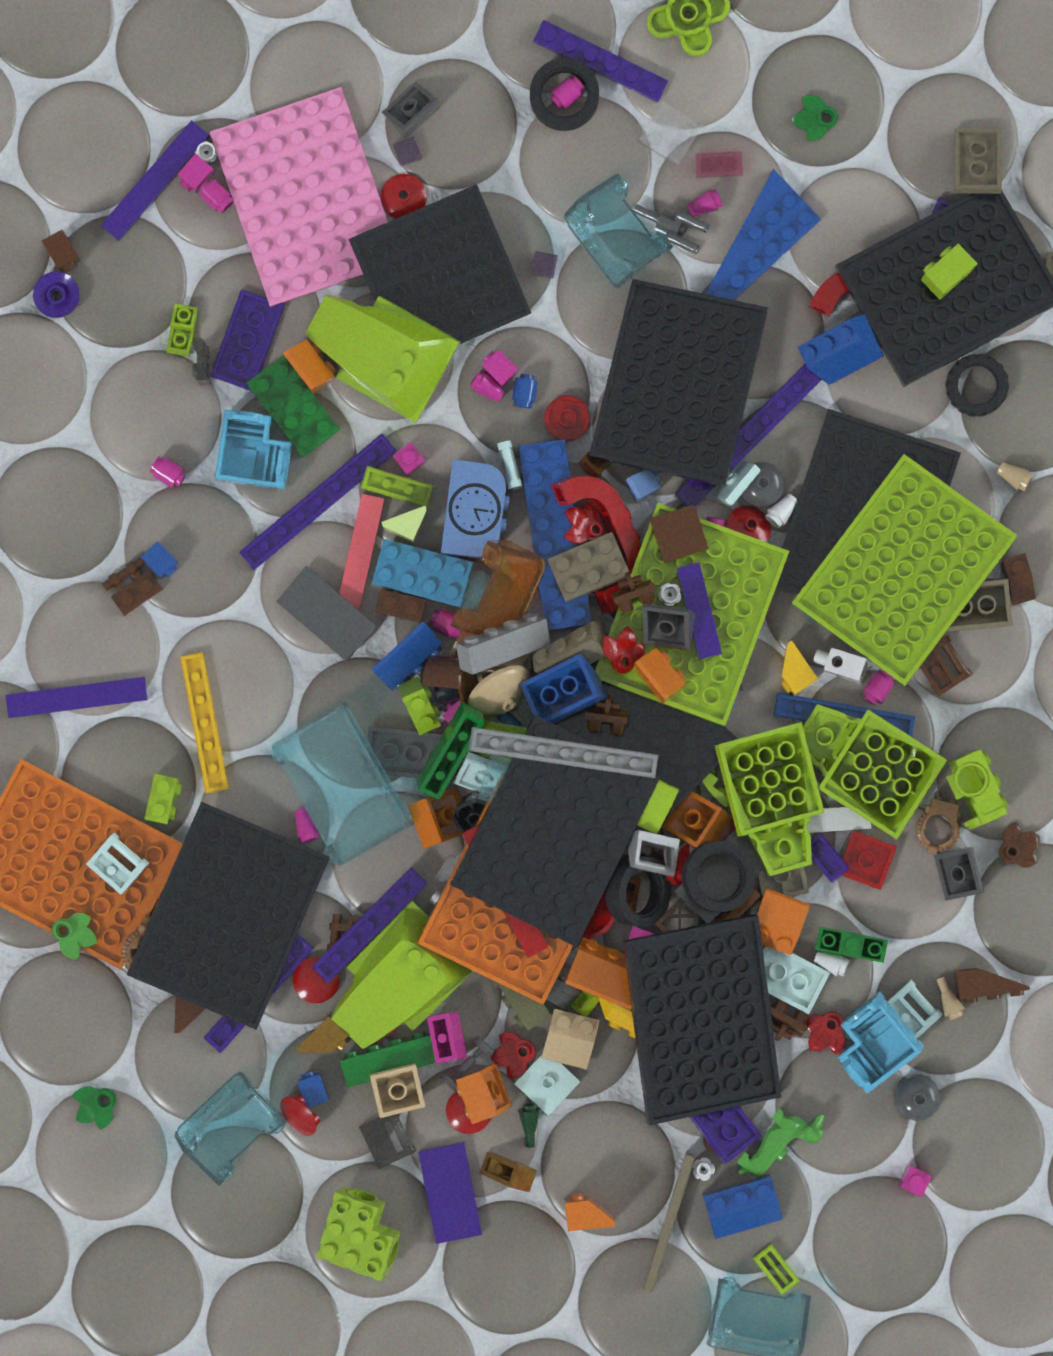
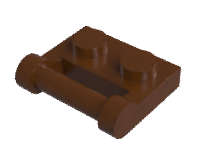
M948 635L938 642L920 666L921 672L937 696L942 695L973 675L970 668H966L950 642L952 640ZM941 647L959 673L955 678L937 651Z

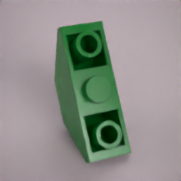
M819 926L815 950L884 963L888 940Z

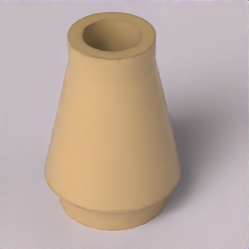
M1005 462L1001 464L997 471V474L1017 491L1019 489L1025 491L1033 478L1029 470Z

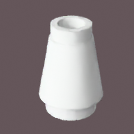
M787 494L786 497L767 510L768 513L765 515V518L776 528H780L781 525L784 526L795 509L798 500L793 495Z
M820 950L817 951L814 959L815 964H818V966L836 977L838 975L844 977L850 959L845 958V955Z

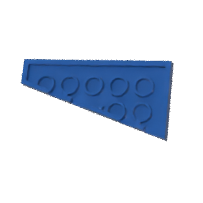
M775 169L771 172L705 294L731 300L737 299L820 222V217Z

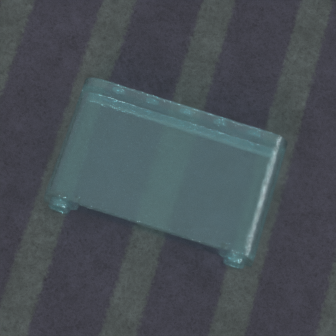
M346 702L272 744L270 753L273 759L281 764L329 849L328 856L333 864L337 863L342 866L414 825L412 818Z

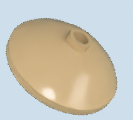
M520 665L508 666L493 672L473 689L468 698V705L481 711L483 717L496 716L510 711L524 698L525 695L520 684L532 678L527 668Z

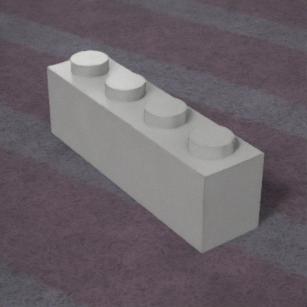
M528 613L523 615L522 619L506 621L503 623V626L498 628L485 629L482 634L466 636L463 641L456 643L460 669L470 674H476L550 645L547 620L537 616L535 613Z

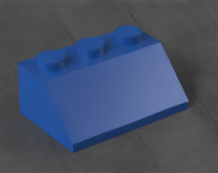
M865 314L851 318L798 346L807 368L828 385L884 357Z
M421 622L376 664L372 671L391 691L395 688L398 690L397 686L407 682L406 678L410 674L414 673L417 675L425 667L423 664L425 660L432 655H438L442 651L440 646L443 643L424 622Z
M578 654L520 684L532 714L552 724L608 697L599 675L582 654Z
M770 1174L702 1194L715 1239L783 1220Z

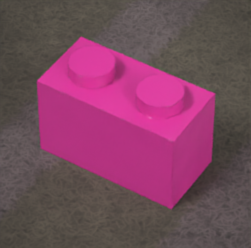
M459 1012L427 1017L436 1064L468 1058Z

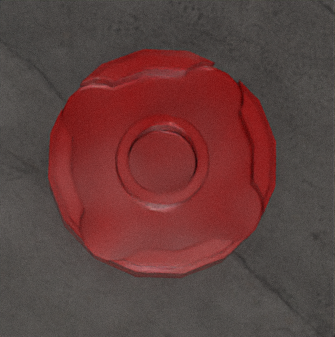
M562 395L554 399L547 406L544 414L545 426L555 439H565V442L574 441L581 438L587 432L590 424V412L580 398L572 395Z

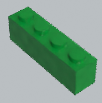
M461 702L416 780L419 791L440 800L469 749L472 727L481 728L485 722L481 711Z
M425 1031L411 1035V1040L403 1042V1038L389 1041L390 1046L381 1048L380 1044L367 1047V1052L358 1054L356 1050L344 1054L345 1058L341 1059L340 1063L347 1088L370 1082L369 1074L413 1063L416 1064L417 1068L436 1063L430 1034L426 1035Z

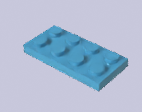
M384 539L371 584L462 608L474 563Z

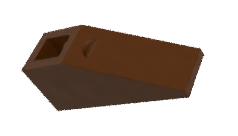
M979 968L954 971L957 998L959 1000L964 999V1003L978 1002V997L987 996V1000L1000 999L1001 994L1010 993V997L1024 995L1025 990H1030V987Z

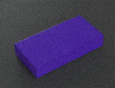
M821 832L811 839L812 860L829 881L834 883L850 867Z

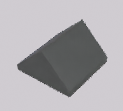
M415 81L383 110L382 114L407 139L440 108V103L436 97Z
M643 604L644 644L690 650L695 613L690 609Z
M965 847L934 855L946 901L984 893L973 847Z

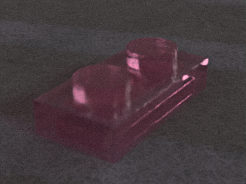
M742 151L695 154L696 178L743 176Z

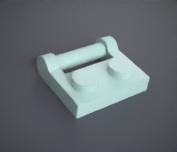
M511 441L500 442L497 446L501 464H505L507 472L504 473L508 489H513V491L522 489V483Z
M114 832L86 865L122 895L149 865V862L145 858L142 860L119 840V836ZM112 846L136 866L132 872L108 852Z
M911 979L887 1002L892 1005L900 1015L901 1020L905 1021L914 1032V1036L918 1038L943 1013L939 1009L936 1010L918 991L915 987L916 984ZM907 993L929 1015L925 1021L903 998Z

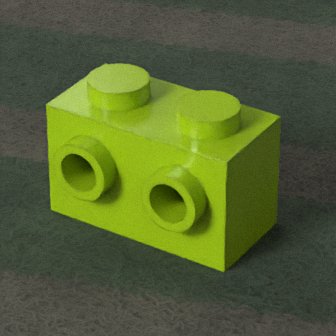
M959 243L953 249L951 246L947 247L940 254L941 259L937 263L932 261L923 269L925 274L921 281L939 300L970 274L978 264Z
M418 677L397 686L419 735L441 726L438 720L441 714L436 703L431 705L429 701L432 698V694L428 686H422Z
M154 774L145 820L163 824H170L171 820H175L177 807H174L176 797H180L182 784H179L180 779Z

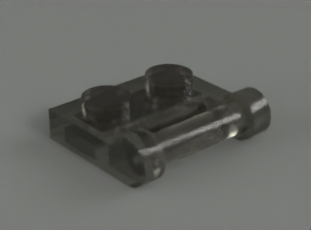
M197 338L192 342V348L197 354V363H193V377H195V380L200 385H210V349L202 338Z
M400 1114L383 1118L377 1117L359 1126L378 1169L417 1151L415 1146L411 1145L398 1117ZM389 1120L403 1148L399 1152L396 1151L384 1125Z

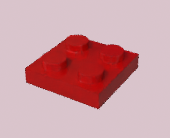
M852 830L842 857L850 869L842 876L881 890L897 846Z

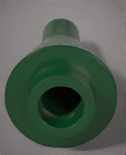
M533 1103L523 1104L522 1108L518 1109L525 1133V1147L527 1148L535 1147V1132L541 1111Z

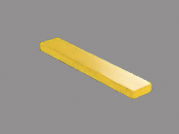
M204 652L180 656L205 793L228 790V780Z

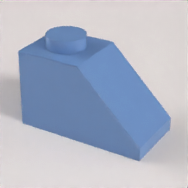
M643 470L627 478L625 481V485L636 503L661 489L659 484L662 483L659 474L650 470Z

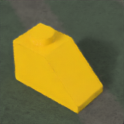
M791 640L786 644L780 675L783 680L780 684L787 694L791 692L795 695L818 678Z

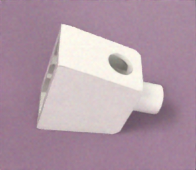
M831 648L829 653L817 649L813 660L814 663L825 666L824 671L826 673L861 685L869 666L866 658L835 648ZM838 659L843 661L840 667L834 666L835 661Z

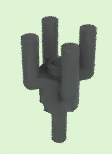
M638 204L635 205L633 213L655 222V231L666 235L665 239L668 242L694 254L698 253L700 246L682 238L688 225L705 233L708 232L710 227L706 222L682 211L674 214L664 209L660 215Z

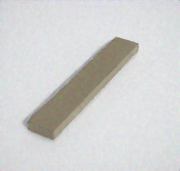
M688 1153L684 1155L643 1285V1289L649 1292L654 1290L695 1160L694 1156Z

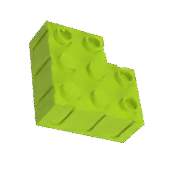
M981 749L969 751L948 761L952 774L947 776L946 779L956 800L964 797L973 816L962 822L963 827L968 826L969 829H974L1008 814L1006 808L1009 807L1003 794H998L1001 792L999 787L1002 786L1000 779L996 773L993 774L989 768V765L992 764L986 751L982 752Z
M342 1186L334 1193V1201L329 1210L326 1221L327 1225L324 1228L320 1249L317 1252L316 1258L327 1260L331 1264L348 1268L353 1272L382 1281L389 1275L390 1268L395 1260L401 1231L380 1224L386 1202L379 1200L369 1192Z

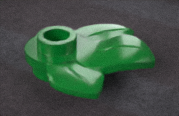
M805 95L802 97L805 109L798 112L792 118V122L796 127L807 130L806 138L808 141H817L824 137L828 129L833 128L837 124L838 113L834 108L826 106L822 98L814 95ZM827 114L831 117V120L825 122L822 116Z
M86 1086L78 1089L73 1094L74 1099L81 1103L76 1116L77 1122L90 1123L95 1121L100 1130L111 1123L113 1118L112 1109L117 1101L116 1095L111 1089L101 1088L97 1090L91 1086ZM103 1095L109 1097V1102L107 1104L101 1102V1097Z

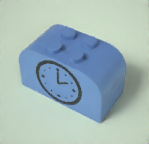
M452 460L441 554L456 558L481 560L489 557L496 551L501 534L505 535L507 519H503V512H508L510 496L506 495L505 479L496 467L486 463Z

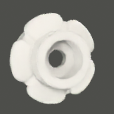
M208 141L199 144L195 151L206 163L214 162L217 158L214 144Z
M666 583L661 586L658 597L666 606H673L674 603H678L681 600L682 595L678 585Z
M703 1157L700 1160H695L693 1163L692 1173L696 1179L700 1178L702 1181H707L715 1172V1166L711 1164V1160ZM702 1167H705L706 1170H705V1171H701V1168H702Z

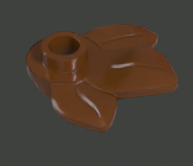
M1018 822L1012 823L1003 832V844L999 848L1000 859L1006 864L1016 863L1023 868L1035 865L1038 859L1033 851L1039 845L1040 836L1034 832L1022 833ZM1009 848L1014 851V856L1008 854Z

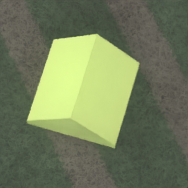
M423 506L381 522L385 531L415 543L428 515L427 509Z

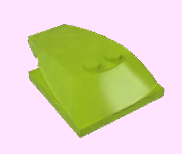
M326 294L305 333L316 346L341 367L335 378L414 423L418 422L461 342L381 296H378L373 307H365L353 301Z
M817 704L803 726L812 764L817 766L824 777L818 789L895 839L900 837L948 761L869 709L863 718L860 719Z
M802 722L714 745L737 836L747 835L767 875L773 876L811 865V836L808 832V823L811 821V816L825 812Z
M413 900L346 965V968L355 975L352 979L353 983L349 990L344 993L330 1017L362 1049L403 1024H406L414 1031L473 972V970L417 944L430 916Z

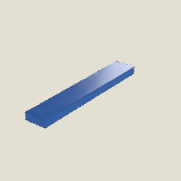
M777 693L773 716L807 721L818 704L848 716L862 719L869 709L911 737L913 734L915 716Z

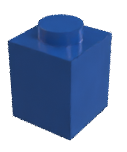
M158 541L141 556L149 567L162 579L165 576L167 578L171 577L178 570L176 565L179 562Z
M313 1070L301 1075L302 1079L298 1080L297 1083L306 1102L305 1105L308 1108L329 1101L321 1073L315 1074Z

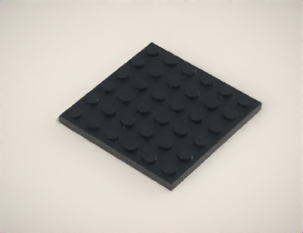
M477 184L348 239L375 302L378 296H381L461 341L460 344L531 314V310Z

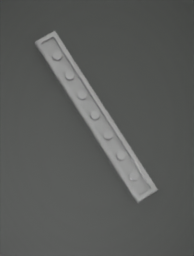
M476 727L471 729L468 751L650 778H655L659 756L651 753Z

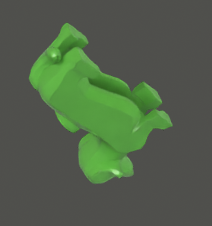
M779 1109L771 1118L776 1122V1125L769 1128L758 1152L751 1159H749V1154L745 1152L737 1161L742 1166L738 1172L740 1174L749 1173L759 1178L775 1160L780 1162L788 1152L785 1147L791 1140L800 1138L811 1144L817 1143L823 1136L821 1126L825 1115L818 1114L808 1124L798 1116H784L783 1111Z

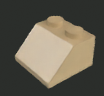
M554 1009L541 1058L587 1070L600 1020Z
M415 1063L369 1074L380 1118L425 1107Z

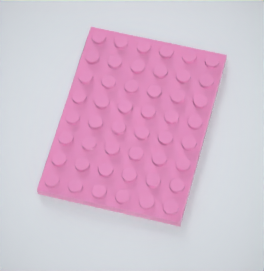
M341 87L210 132L270 307L364 276L348 239L383 225L388 221Z

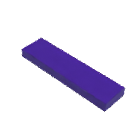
M700 563L677 568L686 609H690L696 614L693 638L699 660L722 655Z

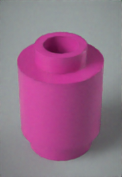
M572 76L570 79L567 77L551 91L552 97L550 100L558 109L562 107L566 110L582 96L585 88L575 76Z
M215 179L212 181L206 180L199 188L201 191L199 197L214 211H219L221 214L234 201L231 198V194Z
M160 456L154 461L149 471L154 474V478L171 488L179 487L186 477L183 474L184 468L168 458H161Z
M442 607L440 611L435 610L429 620L432 623V629L449 638L454 637L456 639L465 625L461 617Z
M878 669L877 673H873L862 692L866 695L864 699L875 706L877 703L883 704L894 685L892 683L894 678L883 670Z

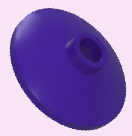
M56 271L43 275L36 282L33 290V300L36 307L41 313L51 318H62L72 313L77 307L80 298L77 283L71 276L63 272ZM60 292L61 298L55 300L53 298L54 293Z

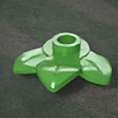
M75 913L68 919L57 920L52 926V935L59 941L60 951L70 959L77 960L79 958L80 947H89L97 943L94 932L87 927L91 920V917L87 914ZM61 926L68 928L67 934L63 935L60 933Z

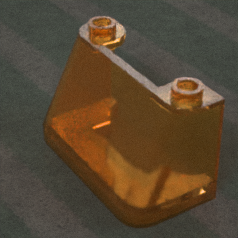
M488 540L482 553L485 565L494 569L477 610L474 611L469 608L458 610L451 626L460 631L479 635L484 633L485 629L503 626V623L506 621L522 619L545 570V562L542 557L510 540Z

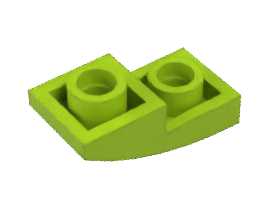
M174 304L166 349L167 353L190 357L198 307Z
M713 770L702 781V784L711 796L726 808L729 805L726 790L720 786L717 789L713 787L718 780L715 777L717 772Z
M659 780L637 825L657 834L679 789Z

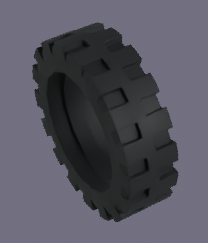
M970 354L956 362L949 371L945 383L946 394L951 401V405L956 407L960 413H965L971 417H982L994 412L1006 399L1009 390L1007 372L1005 373L1003 365L999 364L995 358L986 356V354ZM973 366H981L988 369L996 380L994 396L983 404L967 402L960 395L958 389V380L961 373Z

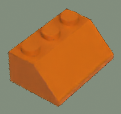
M582 937L565 984L631 1010L624 954L616 949L605 947L594 940Z

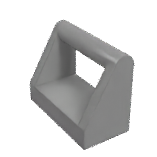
M641 830L634 831L627 844L630 867L673 877L676 871L680 839ZM641 845L663 849L665 865L639 860Z

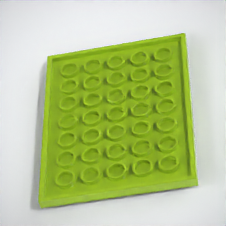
M903 454L792 604L899 683L906 686L1018 535Z
M657 502L652 517L677 509ZM699 518L709 549L664 564L650 523L631 577L640 575L642 582L650 579L654 583L656 591H653L655 603L652 605L666 606L658 597L662 585L666 583L678 585L682 595L681 600L678 603H674L673 606L667 607L686 609L677 568L700 563L722 655L699 660L693 635L690 650L645 644L644 655L655 648L659 652L664 650L671 659L669 662L674 670L678 668L686 678L683 681L686 684L685 687L663 703L664 705L725 727L789 551ZM640 597L631 599L634 610L623 614L618 608L608 636L617 639L625 627H630L635 633L636 643H644L643 605ZM606 656L599 659L595 672L599 675L602 682L661 703L634 668L629 673L620 674L614 670L611 660ZM625 658L622 659V664L624 666L626 665Z

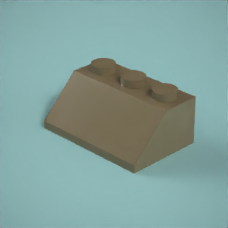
M1008 579L984 581L947 632L1013 626Z
M602 620L590 622L532 654L534 671L540 674L578 654H582L589 664L604 657L602 646L603 637L605 636L604 622Z

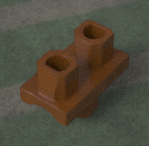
M626 572L624 573L626 580L618 582L621 590L611 593L612 600L618 605L621 612L625 614L634 610L631 601L633 598L640 597L642 605L655 603L653 591H656L650 579L642 582L640 575L631 577L630 573Z
M607 695L606 701L597 702L596 707H587L585 719H587L589 731H600L603 721L611 723L609 733L622 735L624 726L628 722L629 711L620 710V703L612 702V695Z
M780 999L777 1000L773 1007H770L773 1031L777 1033L774 1040L779 1042L782 1036L790 1040L793 1035L801 1038L808 1028L806 1026L808 1014L797 1010L793 1018L785 1014L789 1005Z

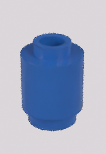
M520 374V378H515L512 400H514L513 406L532 409V403H535L538 381L534 380L533 375Z

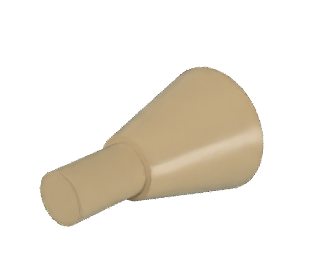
M941 977L936 981L942 993L944 1018L949 1017L950 1020H954L963 1016L962 1011L966 1010V1008L954 992L950 990L946 978Z

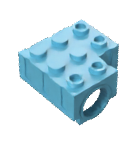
M225 409L215 472L216 481H229L235 484H250L256 487L277 488L278 490L286 491L292 444L291 442L270 439V427H272L273 420L271 416Z
M879 991L842 1021V1028L851 1037L853 1042L849 1047H845L837 1058L843 1064L850 1078L868 1094L920 1054L924 1045L914 1036V1032L905 1021L901 1020L900 1015L890 1003L888 1004L883 994Z

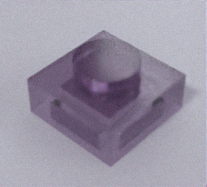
M535 251L531 275L553 279L558 255Z

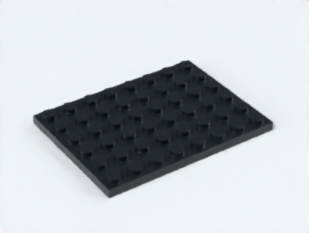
M1001 191V194L971 193L835 266L862 315L865 314L879 346L903 387L912 384L1053 308V277L1003 191ZM959 243L978 264L970 274L939 300L921 281L925 274L923 269L932 261L937 263L941 259L940 254L947 247L951 246L953 249Z
M632 279L589 452L590 458L726 487L767 319L768 307Z
M828 409L782 546L783 549L789 551L776 588L797 595L800 593L903 454L950 487L961 452Z
M605 613L599 620L604 622L605 636H608L614 618L609 613ZM599 660L590 664L594 670H596ZM602 682L607 695H612V702L620 703V710L629 711L628 722L624 726L622 735L609 733L611 723L603 721L600 731H589L587 719H585L587 708L554 725L597 746L659 755L656 776L660 777L659 780L679 789L666 816L667 818L719 765L714 745L737 738L724 726ZM524 696L521 702L509 712L527 729L533 714ZM638 825L636 826V828H635V830H634V831L641 830V831H645V832H650V831H648V830H646V829H644V828H642V827H640V826H638Z
M533 715L524 735L594 745L537 715ZM512 757L450 885L577 947L660 777L650 778Z
M200 802L126 975L257 1030L330 857L204 802Z
M752 914L622 940L648 1125L781 1097L758 915Z

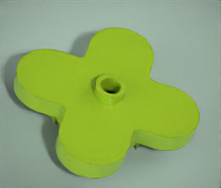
M667 0L668 4L656 7L649 13L647 29L653 37L667 39L678 36L681 47L687 55L700 57L705 55L711 48L712 35L709 26L722 22L728 16L730 2L729 0ZM689 12L692 14V18L687 19L684 17V14Z

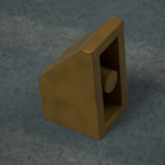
M329 1015L295 1050L298 1053H332L335 1049L339 1052L348 1043L346 1038L349 1035Z
M488 1151L480 1170V1174L510 1188L530 1192L537 1170Z

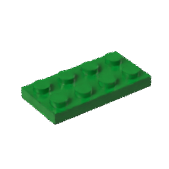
M284 355L246 383L302 458L340 430Z

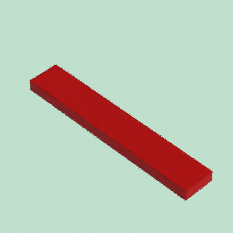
M479 824L462 832L468 846ZM504 912L527 958L548 948L539 928Z

